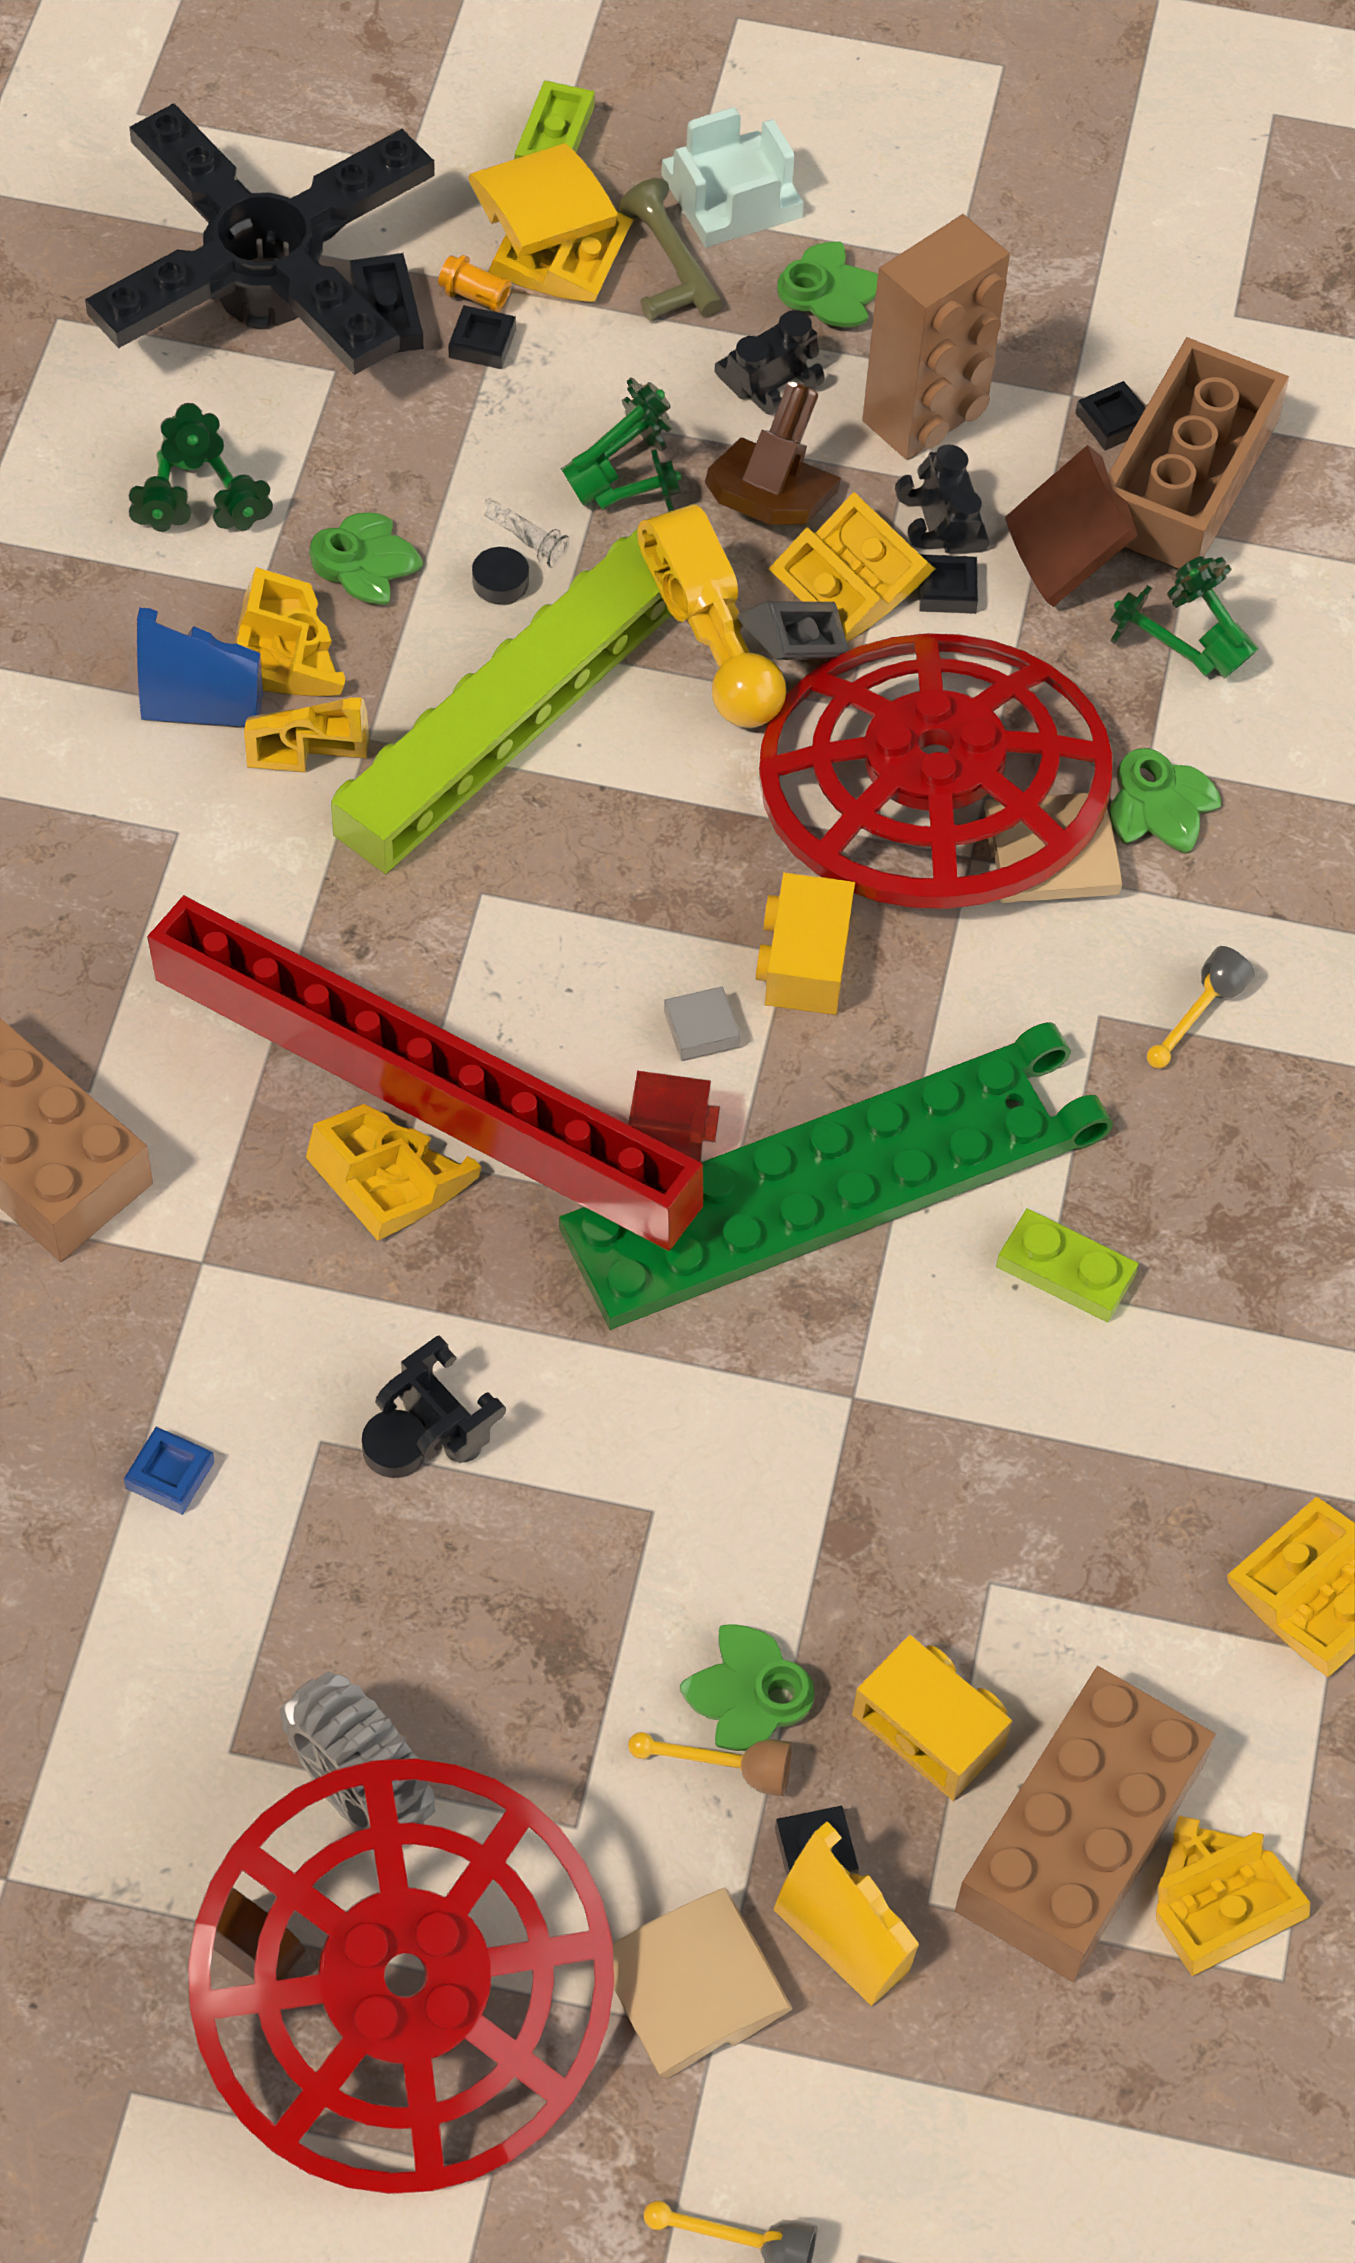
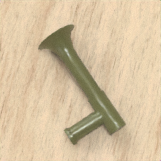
M651 178L638 183L626 192L621 199L619 211L629 218L639 217L648 225L676 269V274L682 283L654 296L641 298V307L648 321H653L657 316L694 302L701 316L709 317L716 314L722 308V301L698 262L689 253L664 209L663 201L669 192L668 182L663 178Z

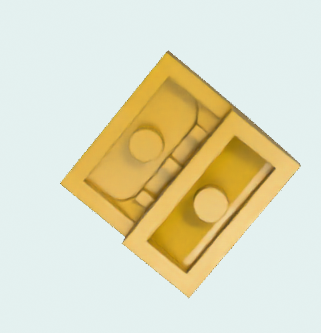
M566 143L469 174L468 180L490 223L493 224L500 221L518 258L614 227L618 218L616 209L595 175L579 155Z
M617 212L618 218L614 227L518 258L505 234L488 272L503 279L511 280V283L541 293L559 298L594 302L633 219Z
M853 492L816 533L806 527L768 569L802 602H835L846 642H849L893 610L935 568L860 496Z
M1316 1496L1227 1574V1580L1239 1597L1271 1630L1309 1664L1326 1677H1329L1355 1654V1523Z

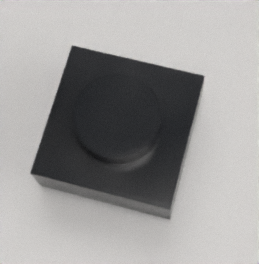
M842 1805L776 1819L775 1832L787 1876L814 1832L826 1822L841 1836V1839L832 1847L831 1852L849 1873L858 1874L859 1866Z

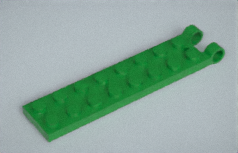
M1046 1022L1026 1030L1017 1038L1015 1043L701 1162L703 1164V1207L670 1251L586 1207L559 1216V1230L609 1330H612L1071 1150L1089 1147L1099 1142L1111 1131L1113 1121L1096 1095H1085L1076 1098L1066 1104L1057 1115L1049 1116L1028 1078L1043 1076L1058 1069L1068 1060L1071 1050L1056 1024ZM1009 1100H1016L1020 1106L1010 1109L1005 1103Z

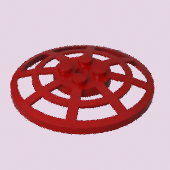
M924 633L891 637L858 646L840 654L838 657L831 658L807 674L786 694L781 710L768 723L761 743L759 782L763 805L775 832L791 853L822 878L855 882L854 894L877 902L910 908L950 909L982 905L1014 896L1046 881L1071 863L1091 841L1105 816L1112 788V750L1107 730L1094 705L1074 682L1052 665L1024 650L994 640L961 634ZM939 652H958L987 657L1018 667L1020 670L1006 675L998 670L973 662L940 659ZM916 653V660L903 661L881 667L861 676L854 682L836 677L863 663L893 655ZM942 672L971 676L993 685L975 697L943 690ZM918 673L919 691L903 695L893 701L869 690L890 679ZM1045 681L1067 698L1085 719L1090 728L1093 741L1058 735L1056 725L1047 708L1029 689ZM813 691L834 698L818 720L812 746L777 755L780 734L792 711ZM1012 698H1015L1032 716L1039 732L1005 730L1001 720L993 711ZM849 705L873 717L868 725L865 737L830 742L835 724ZM930 745H942L950 751L947 753L934 752L927 754L922 749ZM1007 752L1042 754L1038 772L1024 792L1003 776ZM1060 757L1095 763V774L1088 797L1076 818L1063 829L1039 806L1045 800L1055 782ZM865 758L866 770L873 783L855 799L839 781L832 763ZM814 768L815 777L823 794L833 807L842 814L821 840L810 833L791 810L781 789L779 776ZM987 794L1005 807L983 819L954 825V809L973 804ZM891 799L903 806L929 811L930 826L899 822L884 817L877 812ZM1020 822L1028 827L1046 845L1036 853L1009 866L978 875L957 877L956 845L970 844L994 837L1013 828ZM861 829L893 842L931 847L933 878H914L882 872L853 862L841 855V852Z
M417 1758L373 1760L333 1770L293 1789L262 1812L232 1844L211 1878L195 1919L188 1959L189 2009L198 2049L215 2087L239 2121L273 2153L310 2175L346 2188L386 2194L429 2192L475 2180L512 2161L542 2138L574 2102L595 2065L608 2028L614 1990L613 1941L603 1900L585 1861L561 1828L531 1800L495 1778L456 1764ZM421 1780L453 1785L488 1798L506 1809V1811L483 1844L469 1836L444 1827L419 1823H399L392 1781ZM363 1785L370 1828L355 1831L328 1844L304 1862L295 1873L260 1848L275 1830L306 1807L339 1791ZM528 1828H531L547 1843L569 1874L584 1907L589 1927L588 1931L549 1937L546 1922L534 1896L517 1872L506 1863V1860ZM414 1844L438 1848L458 1855L470 1863L445 1897L428 1890L408 1888L402 1845ZM374 1850L379 1892L361 1899L347 1911H344L312 1887L322 1876L341 1862L362 1852ZM243 1871L277 1896L269 1909L258 1939L254 1964V1984L211 1990L210 1965L216 1928L229 1893ZM492 1880L502 1888L515 1906L526 1930L528 1941L487 1948L480 1929L468 1914ZM294 1911H297L328 1935L320 1954L318 1974L276 1980L280 1943L290 1917ZM400 1954L416 1956L422 1962L425 1970L422 1986L417 1992L409 1996L393 1994L385 1983L384 1974L386 1966L390 1960ZM594 1959L595 1983L589 2022L577 2057L564 2078L532 2053L540 2040L550 2012L554 1985L553 1966ZM532 1970L533 1982L529 2007L521 2030L514 2040L482 2015L490 1994L491 1978L493 1976ZM323 2004L330 2022L342 2036L316 2072L307 2064L294 2046L282 2020L280 2010ZM259 2014L262 2030L274 2056L291 2080L302 2089L276 2124L257 2108L235 2077L221 2046L215 2019ZM466 2039L497 2063L491 2072L470 2088L448 2099L437 2101L432 2065L433 2058L450 2051ZM368 2055L385 2062L403 2064L408 2106L393 2107L372 2104L347 2095L339 2089L364 2056ZM514 2077L547 2101L532 2120L502 2143L466 2161L444 2166L440 2123L455 2120L481 2107L502 2091ZM325 2108L339 2116L369 2126L411 2129L415 2171L391 2173L355 2168L321 2156L300 2144L299 2141Z

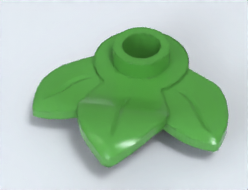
M840 241L825 242L809 247L805 250L800 260L793 261L785 268L778 278L777 294L780 300L788 307L799 311H811L820 321L826 324L847 328L856 327L868 321L869 316L864 305L876 297L878 274L846 265L843 243Z
M372 512L350 515L343 520L339 528H327L319 531L314 535L309 547L312 567L320 577L331 582H341L347 593L354 598L381 605H387L390 600L388 580L408 576L421 570L423 561L411 543L399 536L391 535L393 521L389 517Z
M1139 748L1129 752L1118 766L1117 782L1120 791L1110 804L1109 813L1113 828L1124 844L1134 842L1147 831H1150L1166 845L1186 854L1192 850L1198 838L1200 830L1199 813H1207L1219 809L1221 798L1215 785L1198 769L1187 765H1172L1162 753L1149 748ZM1140 768L1151 772L1156 781L1151 782L1144 779L1140 773Z
M736 1624L721 1625L719 1627L718 1642L723 1663L701 1670L683 1680L680 1684L681 1694L697 1713L708 1719L719 1720L715 1733L716 1747L733 1751H746L753 1744L769 1739L777 1727L791 1726L803 1720L809 1714L815 1696L814 1684L809 1674L799 1665L783 1660L778 1644L773 1637L763 1631ZM775 1689H785L791 1693L793 1698L788 1703L780 1704L773 1702L769 1697V1693Z

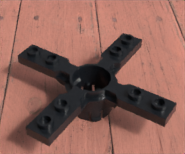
M175 103L129 126L131 143L208 222V225L203 233V246L194 251L177 249L85 299L87 315L118 349L201 303L213 299L215 302L220 300L226 312L240 322H243L244 319L243 305H247V326L256 329H267L270 327L269 307H274L275 326L296 320L299 317L354 375L400 350L399 334L334 267L323 266L318 261L323 253V243L334 237L346 224L435 176V160L403 129L390 134L314 175L311 188L289 198L271 192L251 193L238 180L237 167ZM257 239H262L263 258H277V260L251 261L258 258ZM284 242H287L289 246L288 256H285L286 247L284 245Z

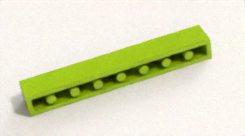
M637 529L630 536L621 537L615 541L603 560L590 571L584 570L579 573L572 581L567 592L552 605L546 604L542 606L532 618L531 623L514 639L508 638L496 648L492 658L476 673H468L463 676L449 697L435 709L428 708L416 720L413 729L396 744L390 743L383 747L368 769L355 780L349 779L337 789L331 801L334 837L386 875L671 616L640 551Z

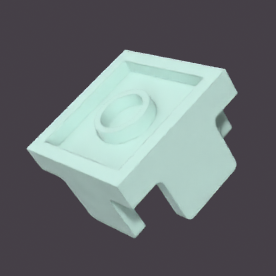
M729 108L693 119L687 126V147L674 149V156L662 159L661 175L668 182L671 192L705 248L802 218L804 202L793 186L794 152L773 119L762 122L761 133L759 130L743 135H740L741 116L736 108Z

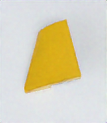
M255 567L244 595L234 644L237 643L260 653L263 691L302 696L341 695L346 678L343 671H335L328 652L332 640L327 626L319 620L316 614L318 602L312 585Z
M346 698L305 708L249 716L246 719L244 728L247 767L306 772L308 754L367 758L370 737L364 699Z
M361 1104L314 1123L305 1157L377 1241L413 1224L451 1200L479 1178L482 1168L475 1159L466 1156L463 1162L458 1164L429 1149L431 1137L414 1128H403L396 1125L390 1120L388 1115L366 1104Z
M826 1822L814 1832L797 1858L781 1888L773 1910L870 2006H873L910 1971L919 1943L903 1921L888 1907L881 1891L869 1875L851 1874L838 1862L831 1850L841 1839V1836Z

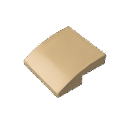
M1089 793L1046 796L1039 806L1058 825L1065 829L1076 818ZM995 799L985 800V817L1005 807ZM1107 809L1091 841L1071 863L1046 881L1014 896L1001 899V903L1119 895L1122 888V879ZM1022 822L1009 830L988 838L991 858H995L997 869L1020 861L1046 846Z
M721 1888L691 1901L613 1943L614 1991L657 2073L666 2079H669L726 2042L734 2046L793 2009L726 1888Z

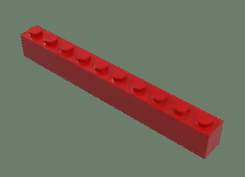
M185 895L179 899L147 936L155 980L668 1251L671 1250L703 1207V1164Z

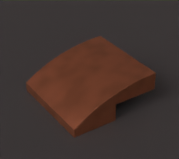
M1089 445L1085 446L1005 516L1009 532L1023 564L1044 600L1052 607L1057 605L1138 536L1128 502L1112 489L1103 457Z

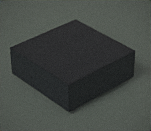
M463 305L448 344L449 358L502 369L516 331V316Z
M1122 381L1079 399L1075 413L1104 450H1108L1128 440L1143 414L1145 406L1126 382Z
M920 554L935 569L919 585V612L976 614L978 604L977 556Z

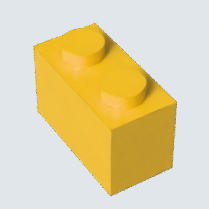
M783 872L780 896L768 894L763 930L774 932L772 946L760 944L755 980L767 982L764 1005L831 1015L837 1014L855 882Z
M910 1634L856 1689L852 1716L952 1801L1006 1746L1012 1724V1719L1007 1716L1006 1708L994 1694L984 1688H973L956 1673L953 1662L944 1652L932 1645L923 1646Z

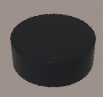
M492 547L484 550L475 558L472 565V585L475 592L485 601L495 604H507L518 600L526 593L529 586V565L526 558L517 550L509 547Z
M395 1409L391 1414L380 1412L373 1416L367 1422L362 1432L363 1457L370 1469L381 1476L389 1478L404 1477L416 1471L425 1460L416 1449L419 1438L426 1431L424 1425L416 1416L403 1410Z

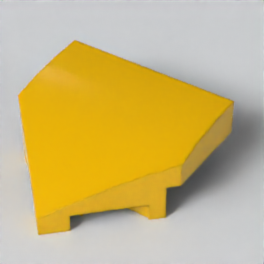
M1178 1815L1166 1869L1158 1886L1156 1921L1191 1976L1309 1918L1310 1901L1273 1851L1263 1849L1264 1834L1252 1832V1834L1246 1837L1235 1836L1200 1828V1820Z

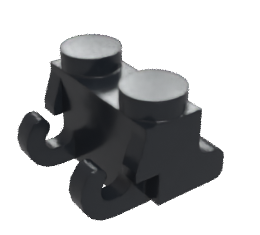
M796 310L782 314L777 325L760 335L747 336L740 339L736 349L728 353V356L716 362L714 366L716 375L740 399L748 396L768 415L776 412L782 399L780 392L777 390L779 387L796 377L804 385L813 389L821 385L825 380L823 368L819 363L809 368L806 364L808 358L811 360L819 355L818 333L812 328L810 317Z
M947 444L939 447L936 452H929L927 458L917 469L919 479H925L921 487L913 489L914 483L911 475L902 476L895 484V492L899 502L908 505H921L925 520L923 518L914 520L907 530L909 540L915 547L944 548L945 553L985 552L990 545L986 527L982 523L980 515L982 501L979 495L974 492L969 472L966 469L969 458L966 452L958 446Z
M438 1335L401 1361V1373L391 1379L381 1389L375 1403L384 1414H391L397 1408L394 1401L399 1397L403 1401L405 1410L416 1416L427 1427V1430L416 1444L418 1452L425 1459L430 1460L437 1454L438 1451L435 1446L440 1442L446 1455L460 1464L475 1459L480 1454L482 1447L490 1442V1429L505 1415L506 1406L489 1392L484 1393L478 1399L477 1404L481 1408L472 1415L458 1402L433 1374V1365L437 1361L444 1368H448L457 1359L449 1349L447 1342Z

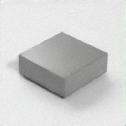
M723 986L664 1000V1013L681 1061L740 1046V1033Z

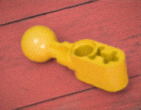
M692 504L641 521L637 529L640 551L668 610L677 621H687L697 641L709 646L719 667L713 678L711 689L712 699L717 711L725 720L739 727L753 728L768 723L779 713L786 697L785 679L773 661L763 655L750 653L740 633L742 624L737 616L740 613L735 605L738 598L737 580L707 515L700 506Z

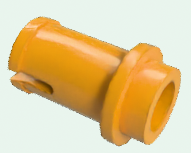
M450 255L443 264L438 277V285L445 288L447 296L454 297L458 294L498 313L504 307L510 294L509 288L512 285L511 280L503 279L470 264V258L466 255H461L459 258Z

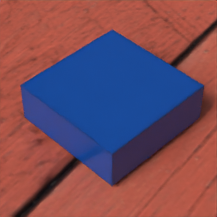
M156 1426L124 1477L125 1489L183 1515L214 1464L213 1452Z

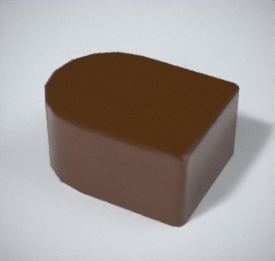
M232 1887L216 1928L213 1950L254 1979L258 1939L268 1913ZM287 1927L280 1943L276 1980L287 1979L307 1954L304 1945Z

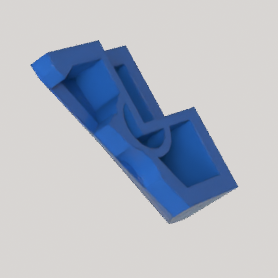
M139 607L137 616V670L141 720L245 727L246 719L249 716L260 715L263 683L259 652L237 643H223L217 640L212 633L195 626L192 627L188 635L156 623L158 611Z

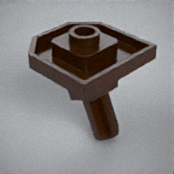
M790 381L785 388L770 430H761L757 443L740 437L708 468L705 484L719 504L769 525L807 524L838 492L841 481L840 477L803 462L807 445L802 444L801 440L818 399V392L804 384Z

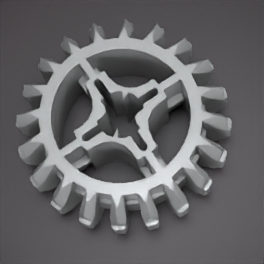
M327 1671L316 1680L311 1679L292 1694V1698L280 1708L282 1728L288 1736V1744L299 1757L298 1762L306 1769L311 1777V1781L333 1770L373 1760L419 1759L406 1744L405 1737L400 1735L392 1725L391 1719L386 1717L378 1708L375 1700L369 1699L360 1686L352 1684L345 1676ZM421 1780L392 1781L398 1822L424 1824L423 1822L435 1813L434 1790L429 1785V1782ZM363 1785L339 1791L326 1798L338 1813L351 1824L354 1831L370 1828Z

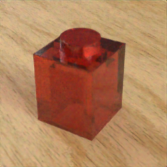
M637 1070L628 1125L701 1162L704 1141L716 1143L721 1106L709 1104L711 1080Z

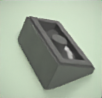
M767 601L737 615L741 624L776 660L831 659L849 651L835 602Z

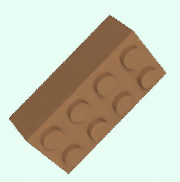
M961 214L885 263L878 270L862 421L906 460H909L925 448H934L945 438L947 433L965 421L972 422L983 414L990 402L989 394L993 368L996 362L995 353L998 333L1001 327L1000 319L1004 292L1007 287L1006 279L1010 253L964 214Z
M1185 338L1108 473L1112 489L1128 502L1138 534L1137 537L1125 546L1126 548L1179 569L1192 559L1200 556L1205 557L1279 421L1289 376L1194 339Z
M0 1018V1209L57 1260L62 1262L153 1184L148 1147Z
M1097 1665L962 1881L955 1912L1074 1983L1204 1767L1216 1733Z

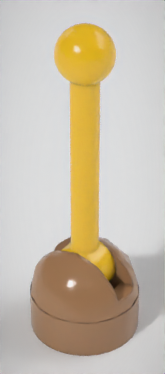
M637 1732L628 1741L629 1752L638 1759H645L654 1754L739 1768L746 1782L758 1792L783 1797L787 1788L792 1760L791 1742L764 1739V1741L757 1742L749 1747L743 1755L654 1741L652 1736L646 1732Z

